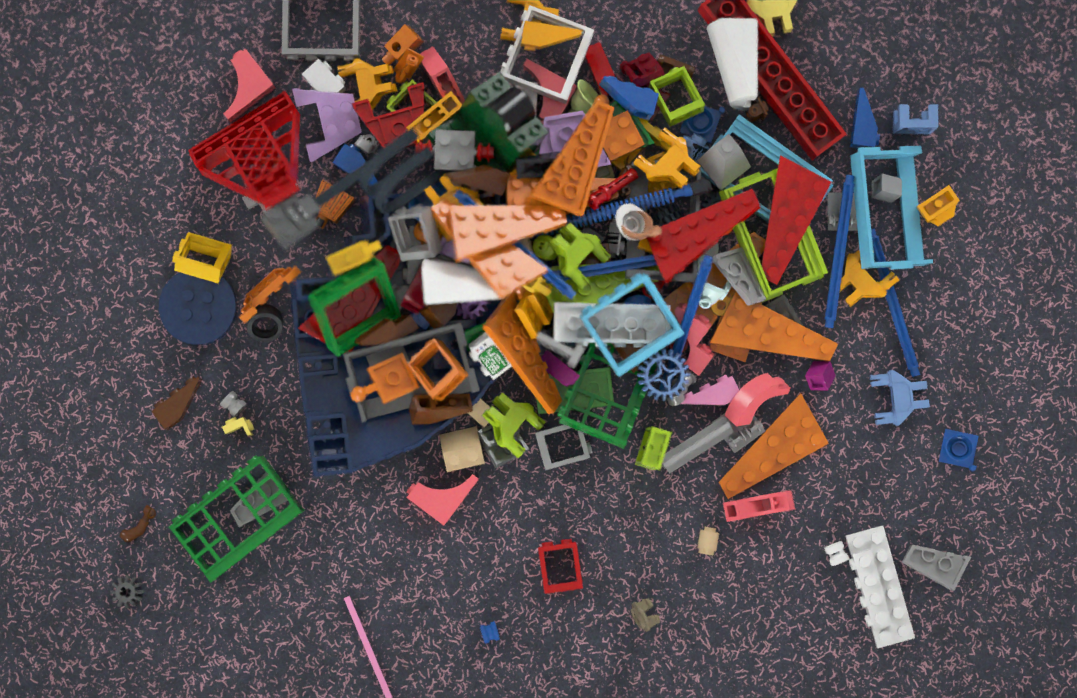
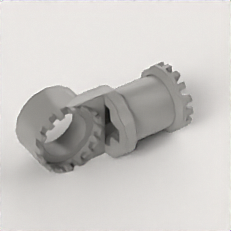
M370 134L360 135L355 142V145L366 154L374 153L378 147L375 137Z
M689 369L684 370V372L690 373L689 377H684V379L689 381V384L682 383L686 390L683 391L679 388L677 391L680 393V396L672 393L673 400H670L668 395H666L670 406L681 404L685 400L684 394L687 392L688 387L696 382V375L689 371ZM678 379L673 381L672 386L676 384Z

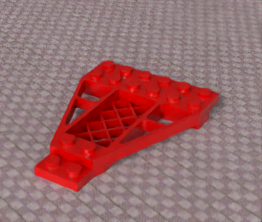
M286 91L189 149L190 157L203 176L262 204L264 209L267 210L299 190L297 177L300 113ZM292 121V129L276 139L273 137L272 132L278 130L279 127L287 122ZM291 141L289 164L281 148ZM230 158L234 162L233 166L218 175L211 172L214 167ZM240 174L248 189L229 179Z

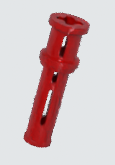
M631 168L606 186H599L598 190L589 194L587 204L591 209L596 210L604 201L608 202L613 194L634 180H637L639 177L635 169Z

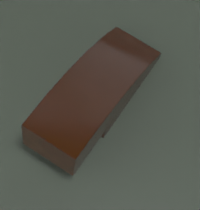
M403 314L394 321L384 318L354 341L360 345L388 343L409 335L419 327L413 317L408 314Z

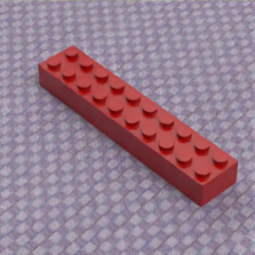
M706 0L700 5L697 11L708 25L721 18L757 19V89L812 161L847 135L745 0Z

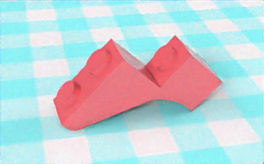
M681 302L674 312L680 325L687 307L686 303L683 305ZM695 313L687 337L690 344V353L684 365H688V369L700 376L715 353L712 352L708 345L699 343L712 324L709 323L710 320L704 315Z

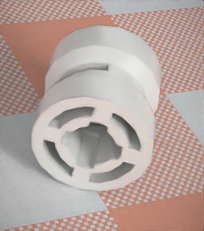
M842 541L824 548L826 554L830 556L831 566L849 560L848 554L843 550L844 545Z

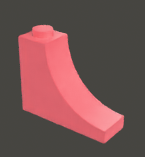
M431 47L420 53L425 56L421 65L441 98L452 91L463 105L465 99L448 66L435 48Z
M246 49L236 52L233 55V59L230 60L238 76V91L234 102L223 113L230 123L275 89L274 84Z
M529 59L525 61L523 69L536 79L539 86L561 94L566 79ZM573 85L566 104L543 96V105L539 114V120L542 125L544 117L564 114L574 92L577 90V85Z
M472 474L461 485L446 490L432 489L420 482L416 485L413 483L407 490L409 494L407 498L442 525H445L479 479Z

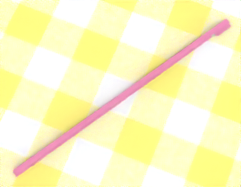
M348 596L344 598L383 693L386 698H393L352 600Z

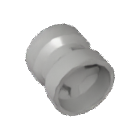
M231 391L222 400L220 405L224 409L228 408L230 415L236 417L247 406V403L244 400L238 399V395Z

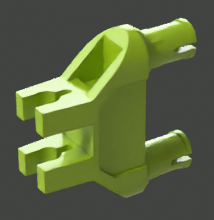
M568 223L559 230L566 241L560 235H557L550 240L548 245L558 255L559 268L564 277H570L582 289L589 282L578 269V265L592 252L601 263H605L612 255L604 249L596 235L581 233L573 224Z
M501 393L494 398L492 403L502 414L491 406L489 410L486 409L482 416L493 426L497 444L501 448L506 447L516 458H519L526 449L514 439L513 435L524 420H527L537 431L543 427L546 421L534 412V407L531 404L514 403L504 393Z

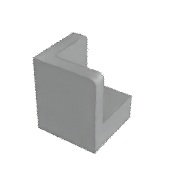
M881 174L872 180V198L892 203L902 196L901 178Z

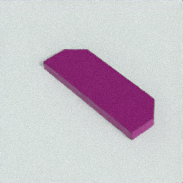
M548 350L541 357L542 361H546L548 366L546 371L564 386L573 385L580 377L579 374Z

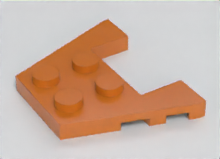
M296 266L293 269L287 267L286 269L277 268L272 270L246 294L243 303L244 307L241 309L243 314L239 318L246 323L258 312L255 308L256 306L266 303L269 299L268 296L273 291L275 293L283 287L282 283L284 281L289 284L301 271Z

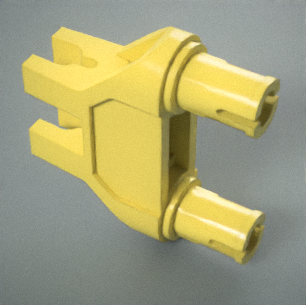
M746 0L749 7L772 36L775 34L773 21L778 19L781 20L784 34L792 32L793 26L790 13L797 0Z

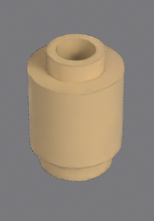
M705 527L704 530H700L697 546L699 548L698 553L714 556L719 538L716 528Z

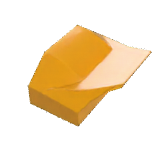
M948 185L916 208L927 223L931 222L936 226H940L955 216V208L960 200Z

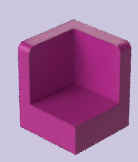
M830 361L812 362L805 375L810 390H829L835 378V372Z

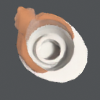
M624 204L616 211V224L625 238L638 241L648 236L656 237L661 234V227L653 226L652 218L639 207L633 204Z

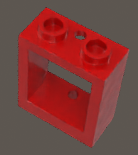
M572 539L560 540L561 544L553 545V541L541 543L542 547H538L545 594L583 588L577 542H572ZM572 548L577 581L548 585L544 552Z

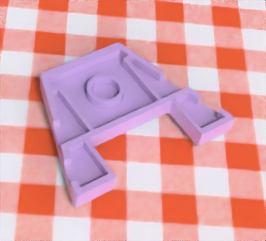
M292 89L296 107L317 103L325 140L306 144L310 162L315 161L362 132L358 114L352 107V103L355 102L353 94Z
M583 110L544 117L543 126L548 131V134L540 143L539 154L561 151L584 118ZM603 149L598 167L611 165Z

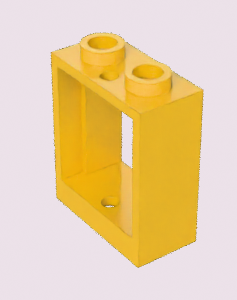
M188 232L185 239L182 238L180 241L179 251H175L172 262H175L174 271L219 284L231 259L232 245ZM192 250L215 257L217 260L214 266L186 257L189 251Z

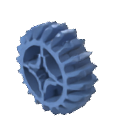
M662 348L660 355L657 351L654 353V357L652 355L649 357V361L646 359L642 361L646 365L645 367L638 366L640 370H643V373H637V376L643 377L642 380L638 381L640 385L646 384L642 387V390L647 391L650 389L647 393L649 397L655 393V400H658L661 395L662 401H666V395H668L670 400H673L672 393L680 396L677 390L679 388L683 391L686 390L682 383L689 384V381L684 379V377H689L690 373L684 372L689 366H682L686 360L684 358L678 360L680 357L679 353L672 356L673 350L670 349L668 354H666V350ZM662 359H669L675 362L677 367L665 368ZM656 362L657 371L648 377L650 367ZM662 369L665 372H669L665 380L662 377L659 378V375L662 374ZM679 373L676 384L671 387L670 379ZM661 381L665 390L655 389L651 386L650 382Z

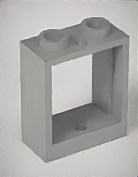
M421 205L410 209L401 207L388 217L401 261L434 258L443 251L430 207H422ZM419 217L426 238V245L412 246L404 218Z
M562 425L535 433L545 471L590 458L589 454L593 452L590 442L586 443L584 435L587 434L577 430L584 455L551 463L544 436L567 430L571 427Z

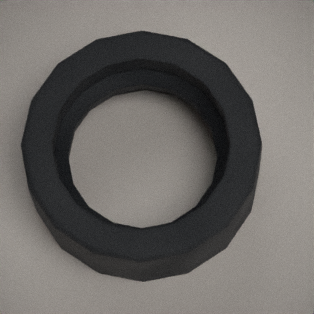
M263 304L256 306L255 308L258 312L246 322L248 334L260 342H269L277 339L283 331L282 313L272 305ZM260 317H270L276 321V325L267 330L259 329L253 323Z

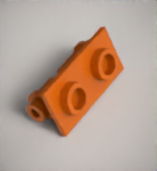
M407 48L393 71L397 72L395 75L396 82L404 83L407 78L410 79L425 56Z

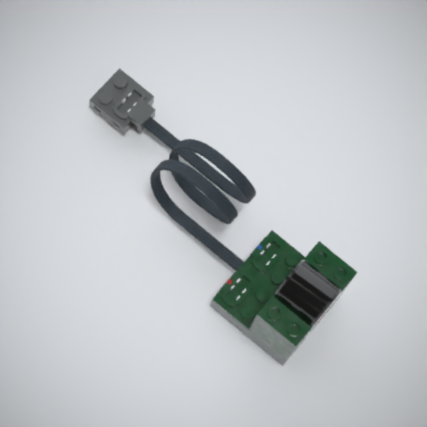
M498 72L472 90L458 113L429 132L423 143L427 144L428 140H430L433 148L435 146L436 130L475 132L474 148L476 150L480 142L482 146L487 147L488 143H490V147H494L493 159L489 158L488 162L486 158H482L479 162L476 154L473 167L487 165L508 172L517 165V158L527 157L530 153L535 152L548 134V131L535 116V106L530 97L522 89L512 87L503 75ZM411 128L387 144L368 162L314 199L309 194L299 199L294 193L265 212L261 217V221L284 250H287L317 228L319 223L314 217L319 214L322 205L359 180L360 186L366 194L376 195L375 205L382 213L388 214L400 209L419 196L426 188L440 181L439 179L445 174L457 171L436 170L396 199L384 204L389 192L402 178L425 163L433 155L435 156L429 147H425L403 162L390 175L368 186L372 176L383 163L419 137L414 128ZM463 184L462 187H463V188H467L468 185ZM479 189V196L484 192V190Z

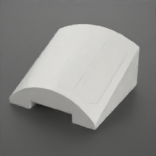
M721 18L707 26L710 42L730 106L738 110L749 111L751 100H755L757 97V19Z
M438 258L424 259L422 274L426 304L500 299L475 267Z

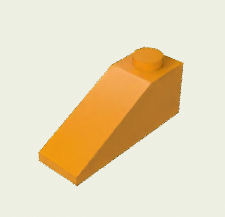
M525 20L520 46L524 47V50L535 51L536 49L546 48L581 36L582 30Z
M450 91L406 128L408 130L414 128L419 134V137L416 139L419 143L420 140L422 141L426 138L429 132L456 115L462 104Z

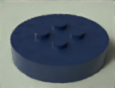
M179 272L166 283L159 299V314L166 330L176 339L190 345H207L220 340L232 328L237 316L238 305L235 292L223 277H221L218 284Z

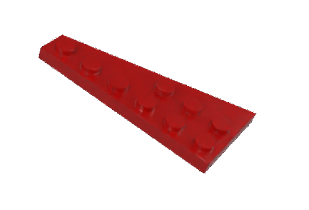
M781 155L761 265L766 279L776 285L832 183Z
M753 189L661 226V234L656 237H646L665 284L669 283L671 278L677 273L680 274L685 270L688 264L696 261L717 244L718 240L725 234L728 235L737 224L744 222L760 209V204Z
M385 245L374 257L384 264L390 281L401 259L396 249ZM375 277L324 308L335 339L371 317L382 297ZM313 313L298 329L326 343L316 315Z

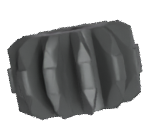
M126 575L124 580L121 577L117 578L118 583L112 584L116 590L110 591V594H116L112 601L119 599L117 606L121 607L124 603L125 609L129 608L130 604L133 607L137 606L136 600L142 601V597L138 594L144 593V590H138L142 583L135 584L137 581L136 577H133L130 581L129 575ZM124 588H130V596L123 594V591H126Z

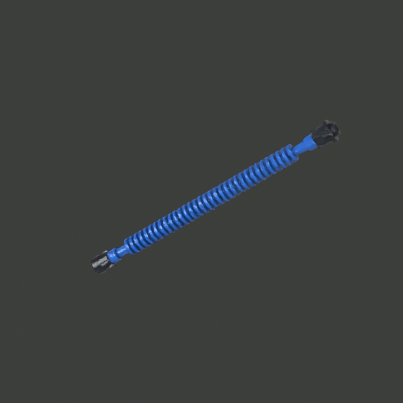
M703 176L700 180L685 185L681 189L672 191L670 187L668 188L669 192L663 189L664 193L659 190V195H657V191H655L654 196L651 192L649 193L650 197L644 194V199L640 195V200L636 196L634 197L635 201L629 198V203L628 199H625V204H633L639 208L642 207L644 211L646 210L645 206L651 209L650 205L652 204V208H655V203H657V207H659L660 202L663 206L665 205L664 201L670 204V199L674 203V198L681 196L689 197L704 194L708 196L712 188L710 180H705ZM623 200L620 201L621 205L618 204V201L615 202L616 206L610 203V208L608 204L605 205L606 209L602 205L601 210L598 207L595 212L591 209L592 212L590 213L589 209H587V214L584 213L581 217H575L572 214V218H570V215H567L566 225L571 223L578 228L577 224L580 227H583L582 223L588 226V221L590 225L592 220H594V223H597V219H599V222H602L601 218H604V221H606V216L609 217V220L612 219L611 215L615 218L616 211L624 205ZM544 232L535 234L536 238L539 236V234L544 235Z

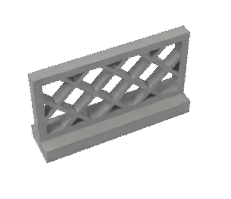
M541 332L537 336V343L569 360L568 367L572 370L576 368L584 352V347L577 345L576 349L573 350Z
M723 416L665 453L662 462L664 468L670 474L733 434L734 431L730 423Z

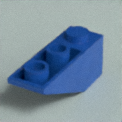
M604 76L600 81L599 85L626 111L628 110L630 115L649 120L654 115L659 93L654 92L650 88L637 87L632 82L619 81L613 76Z

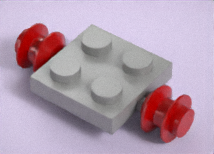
M436 130L435 146L432 148L430 140H428L427 144H423L420 140V143H416L415 154L425 147H429L435 154L434 170L461 171L473 168L474 156L476 154L479 162L482 158H486L489 162V158L493 159L494 147H490V143H488L487 147L482 146L480 142L476 150L474 148L475 132Z

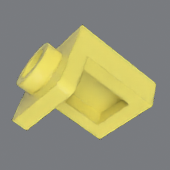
M245 417L229 419L225 422L226 425L222 427L225 434H230L244 427L247 436H252V430H254L250 419L246 420Z

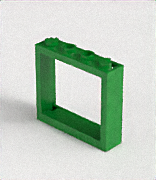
M375 257L359 264L308 295L327 347L337 357L358 345L354 340L384 318L394 321L401 316L384 264ZM375 277L386 308L335 339L324 308Z

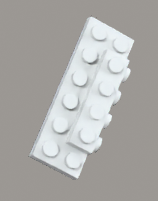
M554 303L553 339L558 342H576V346H588V343H595V347H598L579 317L585 307L589 305L593 307L596 304ZM609 304L588 318L606 347L607 343H614V347H626V343H633L634 347L643 348L645 344H649L670 330L669 323L657 305Z
M879 526L846 535V541L852 558L849 559L851 570L856 572L857 577L854 578L857 589L861 590L860 603L862 608H866V624L868 627L871 626L876 647L881 648L915 638L884 527Z

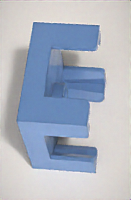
M899 104L898 111H893V134H932L938 128V104H930L928 111L921 113V119L914 118L909 120L908 104Z

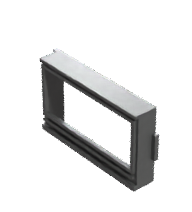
M632 162L631 168L635 169L639 176L637 180L630 183L631 194L629 198L635 201L634 197L636 196L638 200H640V195H642L643 199L645 198L644 194L648 196V179L646 178V173L633 165L634 162ZM701 167L699 168L700 172L695 177L684 169L680 171L686 178H691V183L701 179ZM700 195L690 196V214L700 209ZM627 239L626 259L645 256V251L637 249L640 240ZM697 260L687 265V273H677L671 278V281L695 283ZM644 268L627 269L625 271V279H631L638 273H641V275L645 273L650 280L664 281L660 271H647Z
M453 323L405 336L388 343L376 344L344 353L350 376L346 378L350 393L354 387L359 386L352 359L454 331L468 376L449 394L480 391L474 368L469 367L464 346H467L462 324ZM441 380L435 381L433 383L436 386ZM420 385L418 389L386 404H383L380 397L357 402L362 422L370 418L407 409L410 406L413 395H429L423 385Z

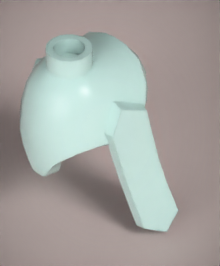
M705 254L697 260V274ZM727 281L722 289L706 282L699 301L700 307L707 309L719 299L723 300L732 286L729 281Z

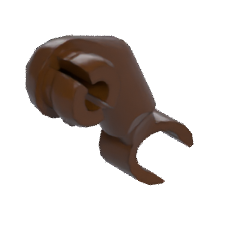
M629 156L624 160L625 167L621 169L618 177L631 169V165L628 164ZM628 184L619 190V194L623 197L629 196L631 194L630 185Z
M146 505L143 510L144 515L140 518L137 526L130 530H122L120 538L125 542H131L143 535L149 524V519L156 516V511Z

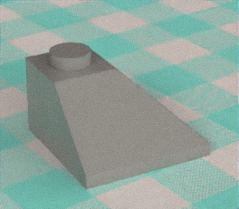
M730 134L726 135L697 160L720 190H723L751 167L742 149Z

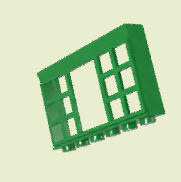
M588 343V346H586L589 348L587 355L583 353L579 362L582 365L580 372L575 371L580 377L575 382L573 389H568L565 399L568 400L566 407L561 406L558 417H561L559 423L624 449L641 403L647 391L642 390V387L646 384L640 385L638 381L642 380L643 377H638L627 407L579 388L591 358L609 364L606 358L593 354L596 348L595 343ZM607 343V345L611 346L609 352L612 355L615 347L612 343ZM656 362L650 367L648 377L654 374ZM628 370L627 372L637 376V373H643V370H641V372L636 371L635 373H633L631 370ZM577 392L591 397L586 410L573 405ZM594 399L608 404L603 417L590 412ZM611 406L625 411L620 423L607 419ZM571 409L584 414L581 423L567 418ZM588 416L601 421L598 430L584 425ZM605 423L618 427L615 437L602 432Z
M255 455L247 461L248 466L244 469L240 467L235 470L230 480L224 479L217 485V490L213 493L212 491L207 492L201 497L203 501L199 504L193 503L187 508L188 512L185 515L179 514L172 520L173 524L169 526V529L181 542L210 583L217 580V577L228 571L235 563L245 558L248 553L259 547L262 542L273 536L279 529L290 523L293 518L305 511L264 456L257 457ZM261 464L268 473V476L257 483L249 472ZM246 475L254 487L245 494H242L235 483ZM269 479H272L280 490L268 498L260 486ZM230 486L262 526L237 547L233 546L205 508L207 504ZM257 490L265 501L254 509L246 497ZM283 493L291 505L282 512H279L271 501ZM268 504L276 516L265 524L257 512ZM201 510L209 522L198 529L190 518ZM186 521L195 532L188 538L179 528ZM210 525H213L220 536L209 544L201 532ZM196 536L206 546L199 553L190 543ZM223 539L231 551L220 559L212 547ZM208 550L217 561L211 567L201 557Z

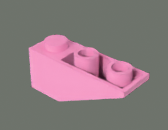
M727 375L716 379L717 383L712 386L708 383L699 387L700 392L694 395L692 391L685 394V400L681 404L724 406L731 402L739 388L733 376L728 378Z

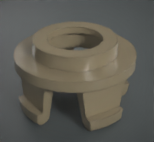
M649 598L643 599L638 603L633 602L631 609L635 623L646 632L655 624L660 623L659 615L648 617L645 615V612L653 606Z

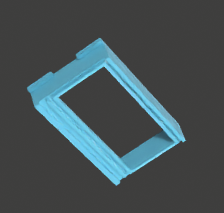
M741 115L737 116L725 135L721 134L713 144L714 146L726 135L734 133L778 165L781 155L825 179L833 181ZM701 167V176H704L705 179H709L710 182L716 186V184L712 181V179ZM730 183V184H729L728 186H726L723 190H725V189H727V188H730V187H732V186H735V185H733L732 183ZM832 184L830 185L829 189L827 190V192H826L824 198L826 197V195L828 194V192H829V191L831 190V188L833 187ZM740 189L733 192L734 196L743 193ZM760 204V209L755 214L769 223L770 210Z
M900 146L899 150L881 151L880 147L858 148L857 153L850 155L852 175L855 176L854 199L861 269L890 267L891 270L911 269L913 266H925L933 263V259L924 260L920 214L916 208L919 204L914 156L922 153L921 146ZM896 159L898 178L902 179L900 205L906 261L874 262L864 160Z

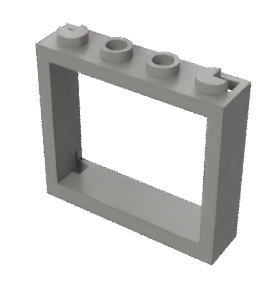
M283 0L282 55L284 58L297 61L298 58H306L307 61H316L317 58H325V61H336V58H344V61H350L360 58V0H353L352 49L289 48L290 0Z

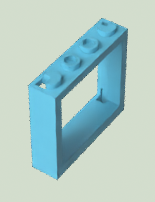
M645 273L634 275L630 283L619 285L614 289L615 292L613 294L602 296L598 299L599 303L593 307L591 305L585 307L581 311L582 314L579 315L617 376H621L684 334L654 284ZM644 283L672 329L617 364L588 318Z

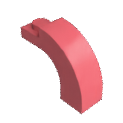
M768 373L759 375L737 392L731 400L725 416L736 427L751 424L756 410L764 401L771 397L788 394L790 387L782 378H772Z
M791 490L723 503L727 522L795 509Z

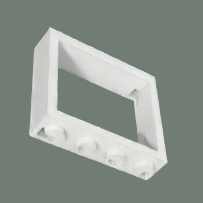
M530 5L528 11L524 10L522 14V26L516 29L514 34L516 41L514 46L510 45L507 52L509 59L507 63L503 62L500 73L509 83L566 104L592 40L594 30ZM532 18H536L551 25L582 30L581 36H583V39L561 94L510 75L521 49L520 45L525 20L532 21Z

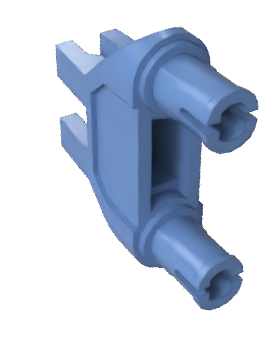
M889 370L887 374L870 375V380H878L870 382L871 387L884 385L890 387L892 402L891 412L874 414V418H883L875 420L876 425L893 423V425L899 426L914 409L930 407L929 400L913 401L912 391L927 389V381L910 382L894 370Z

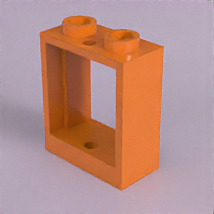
M435 338L427 341L424 348L414 354L407 363V366L432 399L442 401L468 376V373L444 342ZM440 350L454 369L435 386L422 369V366Z

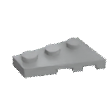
M742 247L712 256L713 263L748 306L760 303L766 299Z
M265 472L264 475L257 480V483H259L261 480L267 477L268 473ZM269 479L260 486L268 498L280 490L272 479ZM257 490L246 497L254 509L265 501ZM281 493L271 502L275 507H278L288 500ZM241 499L230 510L239 527L256 519ZM267 504L257 514L262 516L272 509Z
M911 545L902 563L954 591L971 557Z

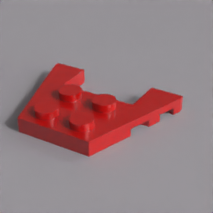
M423 82L407 87L412 106L374 117L369 99L352 103L353 109L382 148L408 131L406 127L424 113ZM417 140L413 141L407 147L416 145V143H418Z

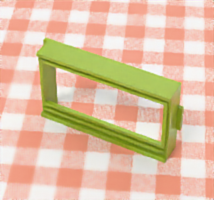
M778 168L762 175L760 172L739 179V184L719 192L721 200L724 201L734 196V191L771 177L775 187ZM740 222L733 228L739 246L743 248L766 297L762 303L782 295V291L799 284L804 286L823 278L824 274L828 273L809 225L798 245L809 275L771 290L745 222Z

